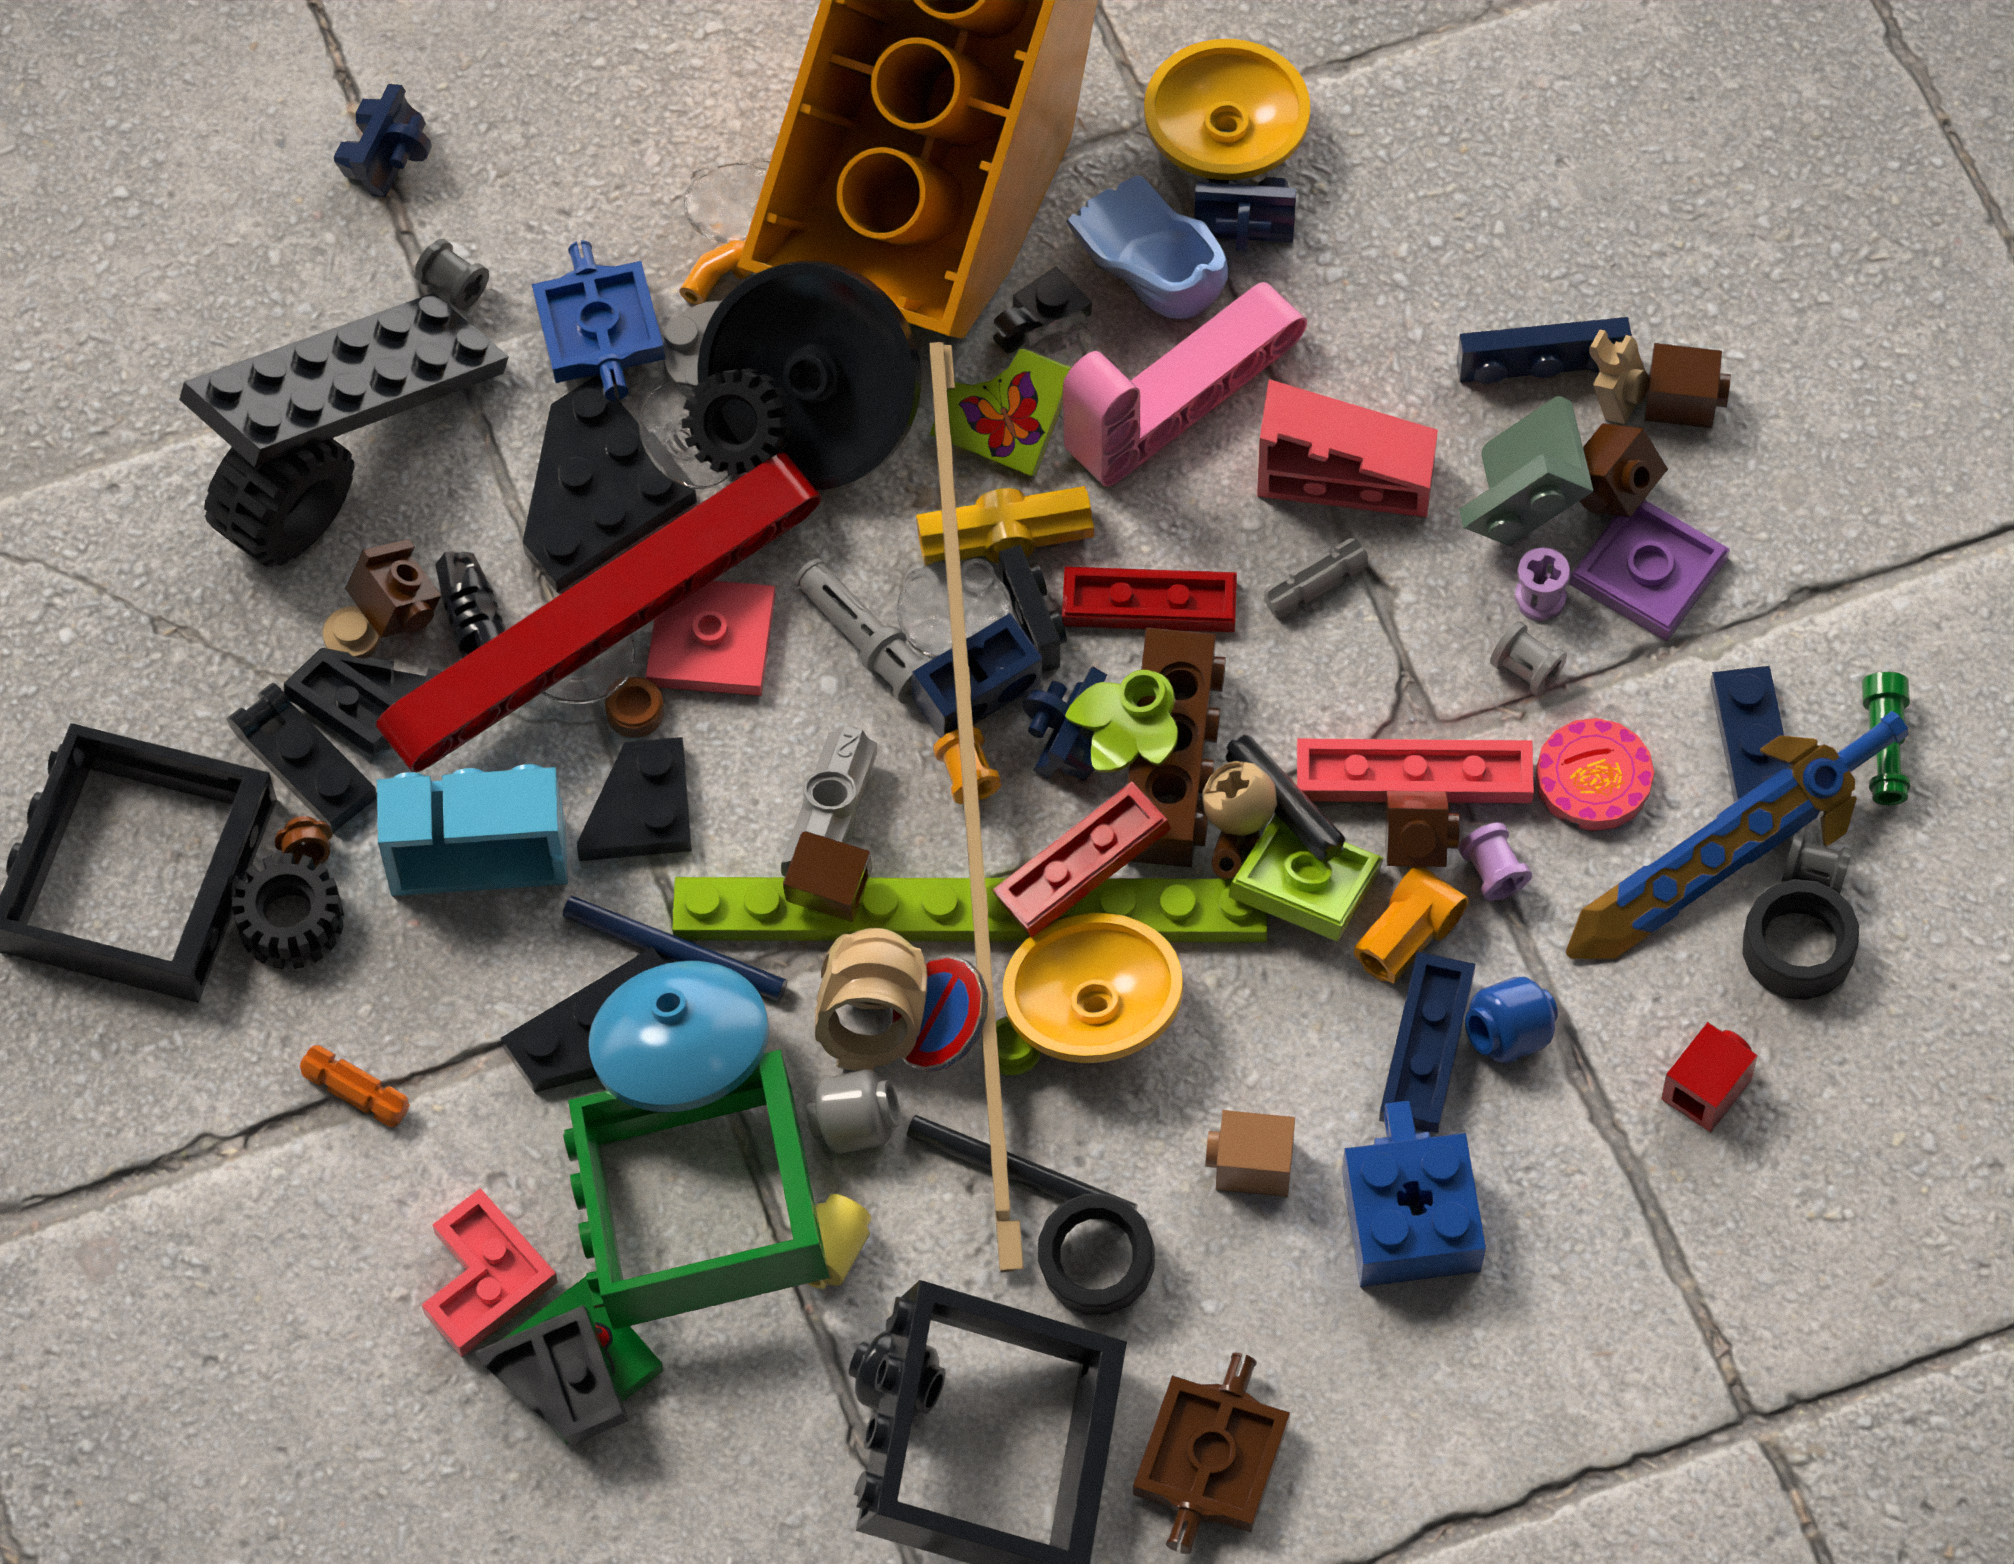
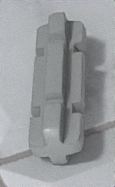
M1355 538L1347 539L1334 547L1336 553L1333 555L1325 552L1290 573L1289 581L1282 578L1266 587L1264 590V601L1267 607L1277 618L1285 617L1298 609L1297 603L1299 601L1307 604L1344 582L1341 576L1352 577L1368 566L1367 559L1369 557L1360 542Z

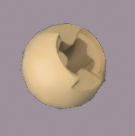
M1234 761L1221 766L1209 777L1202 792L1206 816L1211 823L1225 834L1246 836L1255 833L1267 824L1277 806L1274 782L1267 773L1254 763Z

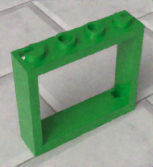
M781 1049L764 1053L752 1074L735 1090L710 1104L691 1110L679 1112L643 1110L622 1102L609 1091L568 1100L573 1128L564 1130L563 1138L570 1162L578 1160L580 1168L579 1173L570 1175V1181L578 1210L586 1209L588 1221L578 1223V1229L586 1259L595 1258L597 1270L586 1273L587 1282L591 1290L594 1308L605 1306L613 1330L830 1278L792 1085ZM767 1105L793 1239L624 1280L601 1145Z

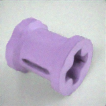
M1545 547L1533 549L1527 552L1520 560L1517 572L1519 583L1517 584L1514 598L1523 615L1529 619L1544 621L1558 616L1565 607L1567 594L1564 588L1568 584L1570 567L1563 554L1555 549ZM1548 563L1552 565L1551 574L1547 573ZM1533 595L1538 596L1537 605L1532 603Z
M1498 822L1476 829L1466 836L1458 847L1462 858L1472 861L1483 881L1481 892L1487 901L1503 900L1520 891L1532 879V872L1529 867L1524 863L1518 862L1507 842L1509 838L1508 829L1503 823Z

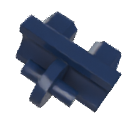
M388 84L381 99H362L355 114L356 125L363 135L359 142H341L334 155V162L344 177L362 180L370 194L375 197H386L399 170L405 167L407 161H424L427 159L432 148L430 139L422 132L426 125L424 117L407 102L405 98L406 90L402 85Z
M1265 177L1258 183V186L1236 184V180L1207 178L1205 182H1196L1194 219L1203 221L1215 238L1236 239V251L1247 252L1248 240L1293 243L1297 188H1289L1288 181L1285 178Z
M1092 666L1084 681L1077 682L1074 685L1067 702L1062 700L1067 688L1057 681L1051 682L1047 692L1041 690L1027 692L1022 708L1033 719L1028 732L1036 738H1043L1048 727L1053 728L1033 771L1048 779L1058 769L1083 781L1093 773L1094 768L1091 761L1092 742L1079 735L1082 727L1069 722L1065 714L1074 700L1087 688L1096 683L1104 682L1107 677L1106 673Z

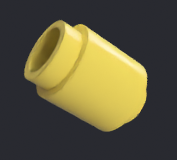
M830 1194L825 1203L816 1205L830 1275L828 1279L807 1283L818 1289H825L827 1285L839 1286L843 1283L870 1235L867 1228L871 1221L869 1212L854 1200L839 1194Z

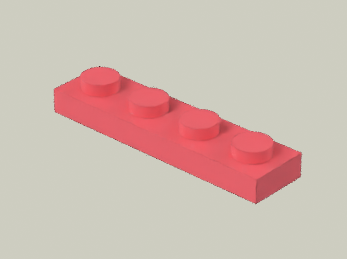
M1297 738V786L1311 801L1386 802L1387 791L1446 792L1448 803H1532L1534 794L1532 740Z

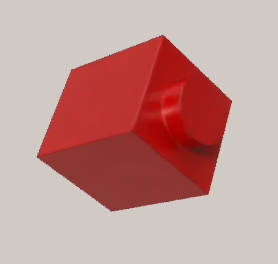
M1707 1022L1667 1072L1661 1100L1711 1133L1752 1081L1758 1055L1752 1052L1749 1044L1735 1032L1730 1030L1721 1031Z

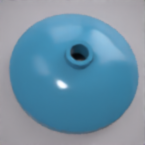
M704 961L667 963L632 977L606 999L597 1012L591 1026L589 1053L596 1075L602 1085L622 1102L636 1108L654 1112L691 1110L726 1096L752 1074L766 1050L769 1038V1020L764 1002L756 988L736 971L719 964Z

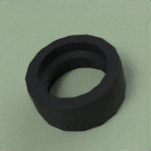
M1790 880L1773 885L1757 897L1747 915L1743 933L1742 954L1750 974L1765 989L1784 998L1812 999L1830 993L1845 981L1854 964L1858 949L1859 923L1852 906L1836 890L1817 881ZM1789 913L1809 914L1822 920L1834 932L1836 937L1835 950L1831 958L1825 963L1810 967L1792 965L1777 958L1767 947L1765 942L1766 929L1770 922L1778 916Z
M1083 1194L1063 1202L1047 1218L1038 1238V1263L1048 1289L1064 1306L1083 1314L1108 1315L1130 1306L1146 1290L1155 1268V1246L1145 1219L1128 1202L1109 1194ZM1089 1219H1105L1117 1224L1128 1235L1132 1245V1263L1127 1274L1117 1284L1105 1289H1086L1075 1284L1065 1274L1060 1262L1061 1246L1066 1234L1077 1224Z

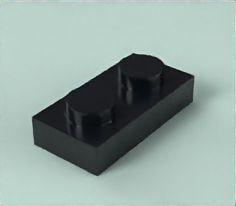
M1021 545L999 551L1000 583L1017 623L1043 658L1041 674L1060 668V645L1067 643V635L1059 612L1057 610L1049 612L1044 602L1043 596L1047 595V587L1040 566L1037 562L1028 564Z

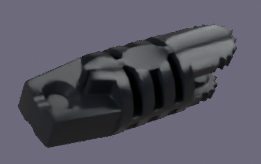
M448 551L443 553L435 566L445 611H447V617L456 638L458 649L462 658H464L507 629L503 623L501 612L498 610V604L491 584L483 573L474 553Z

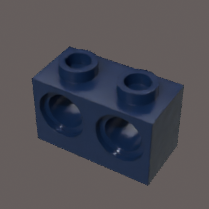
M1011 613L966 639L973 725L1041 684L1043 658ZM952 648L912 671L911 698L939 738L958 729Z

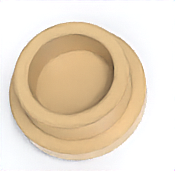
M358 606L344 607L332 613L327 618L322 631L324 644L327 649L348 652L352 656L361 659L370 657L381 639Z

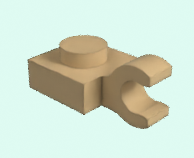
M1599 330L1589 348V353L1600 371L1593 383V387L1605 420L1626 424L1636 404H1640L1647 394L1649 376L1644 369L1638 351V344L1632 336L1626 335L1622 343L1616 342L1614 345L1608 339L1607 332Z

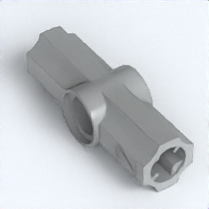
M843 726L841 730L828 733L815 772L804 783L803 805L781 863L782 876H786L802 832L808 831L843 843L848 842L854 835L856 812L877 756V742L868 738L863 730Z

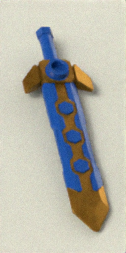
M1891 711L1881 718V723L1838 753L1831 746L1825 744L1817 745L1818 740L1814 738L1780 735L1760 749V752L1782 764H1791L1788 769H1782L1717 814L1716 819L1650 865L1641 867L1581 909L1566 948V955L1570 959H1616L1679 914L1680 910L1740 868L1755 862L1815 820L1822 811L1823 815L1820 817L1823 845L1829 846L1848 831L1857 800L1856 796H1852V791L1855 790V778L1851 772L1893 742L1898 743L1909 735L1908 727L1902 718Z

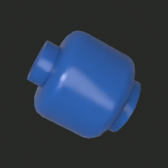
M1525 976L1512 977L1483 988L1473 996L1469 1011L1466 1013L1465 1028L1471 1044L1479 1053L1487 1055L1497 1062H1512L1543 1050L1551 1043L1555 1032L1558 1009L1553 996L1547 990L1542 989L1536 982Z

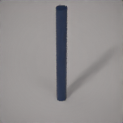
M572 895L564 906L563 917L645 950L653 947L658 955L676 962L704 961L725 966L745 977L760 995L779 1002L785 993L788 980Z

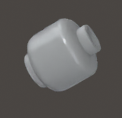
M869 1069L825 1078L817 1086L815 1102L808 1103L806 1109L808 1125L815 1139L823 1137L829 1149L840 1155L880 1147L891 1138L892 1128L900 1125L899 1103L892 1083L889 1080L882 1081L875 1072Z

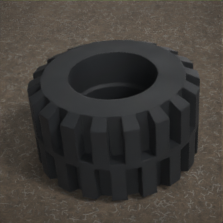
M332 438L254 467L231 447L218 466L207 492L209 493L204 503V510H206L205 519L213 529L260 565L271 568L275 565H284L291 559L297 558L313 545L336 518L352 485L354 477L352 474L355 469L354 460L351 459L352 454Z

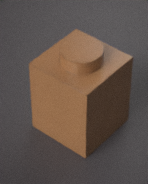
M1223 1110L1220 1132H1208L1205 1167L1216 1168V1190L1288 1197L1295 1117Z

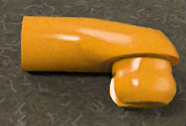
M732 240L701 255L679 289L680 295L687 302L698 305L705 302L719 278L728 271H732L738 279L749 277L753 272L737 267L745 242Z

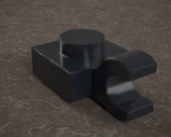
M1055 266L1013 295V307L1004 310L994 319V324L1001 331L993 336V340L1007 354L1020 348L1037 333L1049 344L1089 317L1092 313V301Z

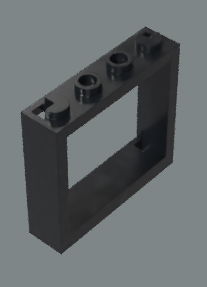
M70 723L57 752L51 751L47 768L49 777L43 792H36L30 801L27 812V824L29 826L22 843L16 842L8 856L6 866L8 878L0 894V952L199 1003L234 913L232 897H237L235 886L239 879L246 882L247 875L245 871L253 864L277 801L270 772ZM90 769L232 805L172 961L28 925Z
M919 1280L904 1295L895 1298L893 1314L886 1320V1332L892 1334L889 1354L883 1356L875 1377V1390L881 1392L878 1413L875 1412L871 1416L864 1436V1448L871 1450L867 1471L861 1473L853 1494L858 1496L856 1507L860 1508L856 1531L969 1564H1090L1127 1341ZM931 1320L1080 1364L1049 1545L898 1501Z

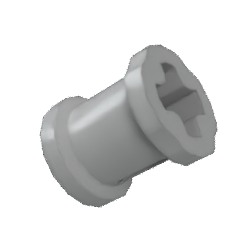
M1517 621L1506 631L1496 645L1490 658V664L1497 669L1507 668L1530 684L1531 693L1541 696L1562 671L1566 663L1567 653L1561 649L1551 650L1527 633L1528 627L1525 624Z

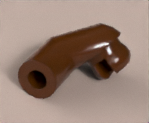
M1259 830L1246 836L1220 832L1212 854V868L1217 876L1223 879H1230L1236 876L1241 868V851H1252L1260 839Z

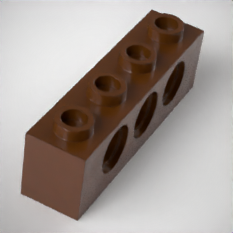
M1146 628L1141 670H1150L1163 675L1170 682L1174 693L1185 692L1193 697L1182 701L1175 700L1174 707L1170 713L1178 728L1177 743L1187 748L1180 752H1172L1160 766L1148 762L1139 755L1129 767L1128 784L1133 782L1165 816L1171 827L1170 831L1130 862L1192 868L1194 846H1206L1208 817L1204 811H1198L1200 794H1202L1209 777L1214 773V760L1204 759L1206 742L1217 743L1220 708L1210 707L1212 691L1223 692L1226 657L1215 656L1216 634ZM1144 696L1137 702V706L1144 707L1150 705L1156 698L1154 696ZM1170 794L1179 797L1181 800L1174 804H1164L1156 799L1162 795Z

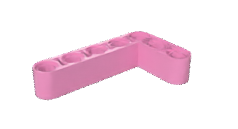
M1262 282L1241 295L1131 381L1101 352L1093 351L1086 354L1069 370L1063 383L1065 450L1103 486L1109 487L1118 483L1292 348L1306 330L1307 319L1269 283Z

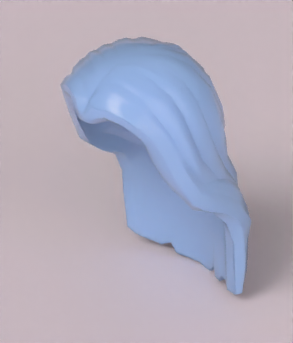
M1136 175L1119 183L1117 190L1108 188L1096 197L1087 200L1086 207L1080 208L1077 215L1072 214L1066 221L1096 266L1109 272L1114 277L1124 280L1146 306L1164 317L1181 320L1199 315L1215 302L1226 285L1228 279L1226 256L1207 225L1201 220L1180 215L1174 211L1143 176Z

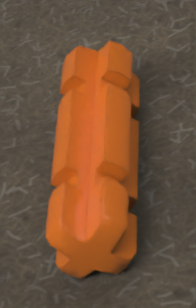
M313 1045L307 1051L299 1065L301 1074L306 1079L318 1086L325 1083L328 1086L327 1091L365 1113H369L372 1110L375 1113L373 1118L388 1127L399 1125L407 1114L410 1105L407 1096L391 1086L384 1089L381 1086L382 1081L344 1059L335 1060L336 1054L320 1045Z

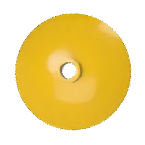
M1213 39L1192 44L1179 50L1158 67L1151 77L1145 92L1144 120L1147 132L1156 148L1164 157L1179 168L1210 179H1246L1273 170L1289 159L1299 148L1309 127L1310 97L1307 86L1297 69L1274 50L1246 40ZM1221 130H1231L1232 132H1221Z
M1088 913L1070 916L1049 924L1034 937L1026 939L1015 951L1008 963L1003 979L1004 1006L1008 1019L1019 1036L1030 1046L1048 1056L1078 1063H1098L1129 1056L1150 1045L1173 1022L1183 997L1182 969L1177 954L1170 943L1147 924L1130 917L1109 913Z

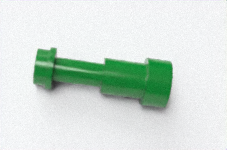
M1877 672L1866 676L1862 680L1863 707L1869 710V730L1881 723V718L1891 711L1898 714L1905 723L1904 709L1910 704L1909 679L1905 675L1897 672ZM1905 738L1898 743L1893 742L1876 754L1877 775L1869 780V790L1872 792V800L1877 804L1887 806L1898 805L1908 799L1910 779L1901 774L1900 745L1905 742Z

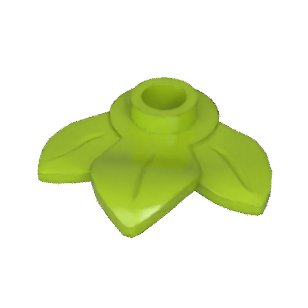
M1134 671L1127 675L1121 684L1112 682L1096 683L1080 694L1065 714L1066 719L1072 724L1095 731L1092 737L1091 761L1094 770L1099 773L1123 770L1131 765L1139 755L1148 762L1160 766L1171 755L1177 743L1178 728L1170 715L1175 703L1174 691L1167 678L1154 671ZM1144 696H1154L1156 698L1150 705L1144 707L1137 706V702Z

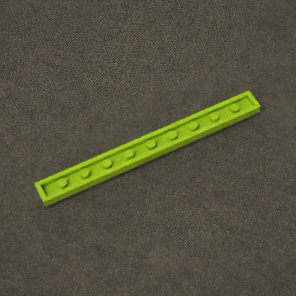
M675 877L672 931L673 935L689 941H836L843 934H852L868 928L887 929L899 934L907 941H974L970 878H869L854 922L786 901L783 889L785 877ZM985 878L989 942H1024L1030 936L1001 905L993 893V889L1007 878ZM1108 878L1053 921L1080 914L1109 913L1130 917L1147 924L1160 933L1168 942H1267V913L1229 898L1228 895L1233 879Z

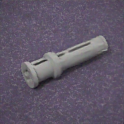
M814 559L805 564L795 576L794 584L796 587L803 591L829 620L861 650L860 659L862 665L870 672H878L893 687V696L900 703L909 704L913 702L911 698L912 671L930 660L921 659L906 644V635L898 627L884 626L860 599L826 567L821 559ZM832 598H835L855 618V620H853Z

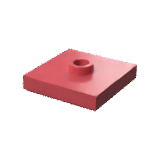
M711 581L656 617L652 630L646 679L653 682L658 688L762 696L776 598L775 586Z

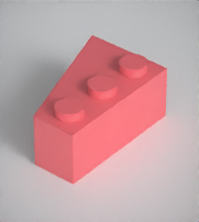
M1269 379L1259 440L1257 497L1427 517L1438 430Z

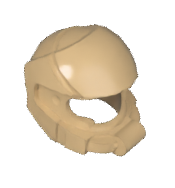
M868 928L852 934L841 935L830 947L821 968V978L823 979L817 995V1007H815V1039L821 1043L824 1050L830 1056L837 1059L836 1067L854 1071L864 1069L873 1071L875 1066H884L898 1058H906L915 1046L926 1002L927 967L921 949L913 947L907 940L893 931L882 928ZM846 1004L860 1009L883 1010L892 1008L900 1013L902 1017L891 1024L887 1031L882 1034L864 1035L854 1033L845 1028L840 1023L839 1016L835 1010Z

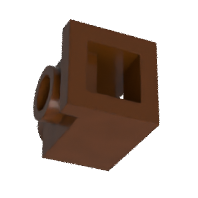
M410 539L363 549L345 587V590L380 638L403 632L415 633L427 627L434 617V611L442 596L412 556L415 546Z

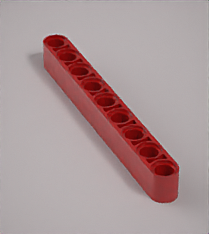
M780 453L771 457L399 699L379 717L375 725L377 730L411 772L417 773L425 770L801 523L818 507L822 500L821 495L787 454Z

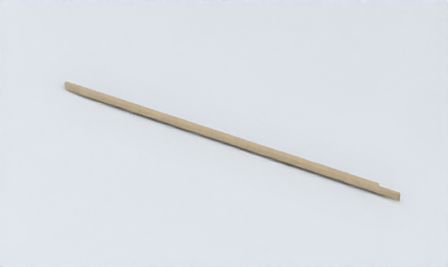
M943 342L929 343L977 982L981 992L980 1022L1000 1273L1014 1272L1015 1269H1024L1020 1220L1010 1221L1007 1151L1002 1110L987 893L984 877L970 674L967 658L952 442L947 389H955L952 345H943Z

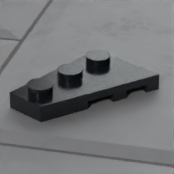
M653 947L501 1037L503 1049L534 1093L597 1077L589 1053V1035L594 1018L606 999L623 983L648 969L665 964Z

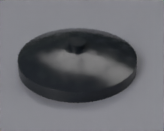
M795 261L758 272L737 285L722 300L710 318L702 337L697 364L698 383L706 382L707 377L716 373L749 368L757 370L756 375L767 374L773 378L774 381L771 385L774 388H783L787 395L781 398L784 406L791 404L793 411L792 415L787 416V424L794 425L792 434L784 438V441L789 444L784 452L781 453L788 455L816 490L840 487L873 472L896 452L910 431L917 413L921 393V365L914 336L905 317L890 297L875 283L849 268L822 261ZM731 399L720 410L719 427L727 439L735 443H746L752 438L756 431L757 418L749 404L742 400Z

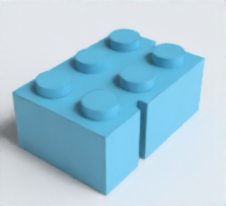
M524 764L516 766L512 770L484 772L475 768H464L452 774L442 775L441 781H431V776H424L415 772L400 773L388 779H377L378 845L391 896L568 884L566 820L560 797L556 767L543 768L539 765Z

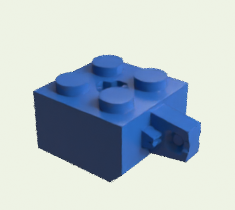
M1410 1101L1386 1103L1383 1114L1386 1137L1375 1138L1374 1145L1345 1148L1342 1163L1343 1187L1360 1287L1481 1272L1486 1245L1466 1133L1430 1137L1429 1132L1416 1133ZM1405 1205H1416V1208L1423 1212L1418 1216L1412 1215L1409 1206Z

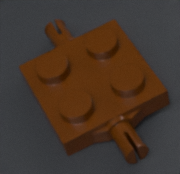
M1232 1353L1222 1385H1201L1172 1375L1133 1484L1134 1496L1168 1506L1177 1513L1170 1536L1166 1541V1546L1173 1551H1177L1183 1531L1185 1530L1180 1548V1553L1190 1554L1192 1552V1546L1201 1521L1219 1522L1252 1533L1290 1422V1412L1262 1404L1246 1393L1257 1361L1251 1356L1246 1355L1240 1375L1238 1376L1242 1365L1243 1353Z

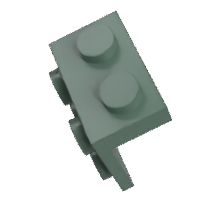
M1556 396L1488 441L1482 449L1481 456L1489 489L1459 508L1464 529L1511 546L1592 493L1593 486L1572 402L1564 397Z

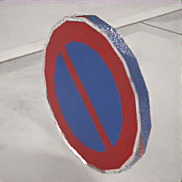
M951 955L930 958L925 962L927 967V995L922 1024L912 1051L906 1058H901L907 1065L926 1072L948 1069L963 1059L978 1041L987 1019L989 994L983 975L971 962ZM892 1008L890 1025L902 1017L900 1013Z

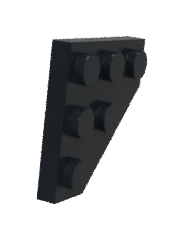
M598 375L553 402L550 406L522 541L524 553L556 592L564 589L697 502L696 490L617 397L616 401L608 400L605 397L603 383Z

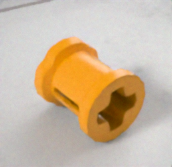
M973 727L978 800H982L994 794L1001 787V779L997 770L991 769L982 749L985 738L981 730ZM958 729L938 739L933 746V752L936 759L944 762L953 783L950 789L954 802L964 804Z

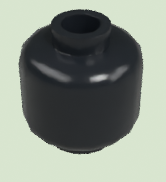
M886 1331L876 1336L871 1344L862 1342L857 1347L849 1366V1375L856 1378L855 1393L858 1401L862 1405L877 1411L881 1392L875 1390V1377L883 1356L889 1354L892 1334ZM927 1344L913 1418L920 1412L927 1414L932 1410L945 1382L946 1372L944 1368L939 1366L938 1353L936 1349Z

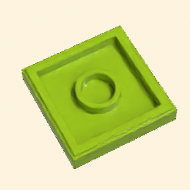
M1275 814L1233 879L1228 897L1338 942L1380 873L1383 857L1345 842L1343 845L1344 852L1340 857H1333L1327 863L1321 862Z

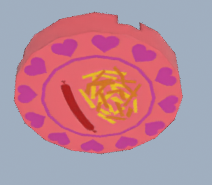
M1592 718L1575 720L1553 732L1541 747L1535 777L1539 797L1551 814L1563 822L1565 818L1570 822L1577 823L1578 828L1598 831L1615 829L1638 815L1649 798L1654 778V769L1651 754L1637 734L1620 723Z

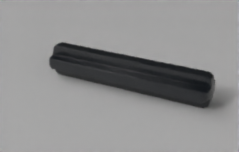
M1243 735L1237 740L1232 739L1226 746L1228 750L1225 756L1228 763L1234 761L1254 763L1267 773L1275 784L1277 806L1274 810L1275 814L1319 861L1327 863L1333 857H1340L1344 852L1345 836L1251 736Z

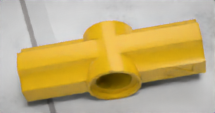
M1085 486L1024 496V493L1018 489L1000 488L981 495L976 500L975 505L956 508L960 560L986 556L987 560L999 563V551L1021 545L1025 557H1028L1034 552L1035 547L1094 537L1091 505ZM941 510L917 514L916 524L924 565L945 563Z

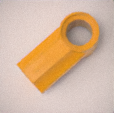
M1414 866L1394 890L1387 910L1354 946V956L1363 965L1365 971L1381 982L1388 981L1394 984L1413 963L1417 952H1422L1433 939L1440 941L1451 932L1468 905V897L1426 867Z

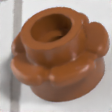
M300 816L290 820L284 829L278 831L274 842L276 849L281 850L282 853H293L296 864H299L302 855L313 859L316 868L320 863L323 864L329 858L331 846L329 839L332 838L333 833L327 823L317 821L312 817Z

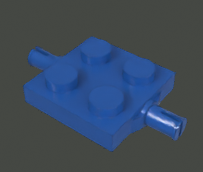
M580 240L584 257L581 258L576 241L568 248L574 271L558 279L532 284L555 383L592 375H601L605 397L608 400L616 401L613 383H616L621 400L629 392L623 374L624 369L666 359L641 261L618 266H596L591 243Z

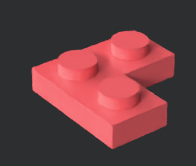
M481 1188L432 1224L435 1235L466 1271L422 1304L424 1315L461 1357L558 1283L555 1271Z

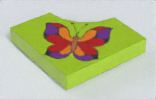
M1020 349L1010 366L990 381L973 385L954 381L955 389H947L952 444L1030 476H1037L1063 407L1064 379L1072 367L1027 349ZM935 421L929 435L936 437Z

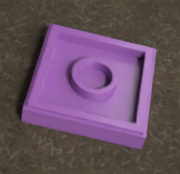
M1643 500L1631 517L1614 516L1572 572L1569 585L1663 640L1668 641L1726 563L1730 549L1650 502Z

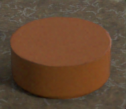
M640 677L625 678L615 683L605 698L608 723L615 732L630 738H639L654 732L664 717L663 697L659 688L653 682Z

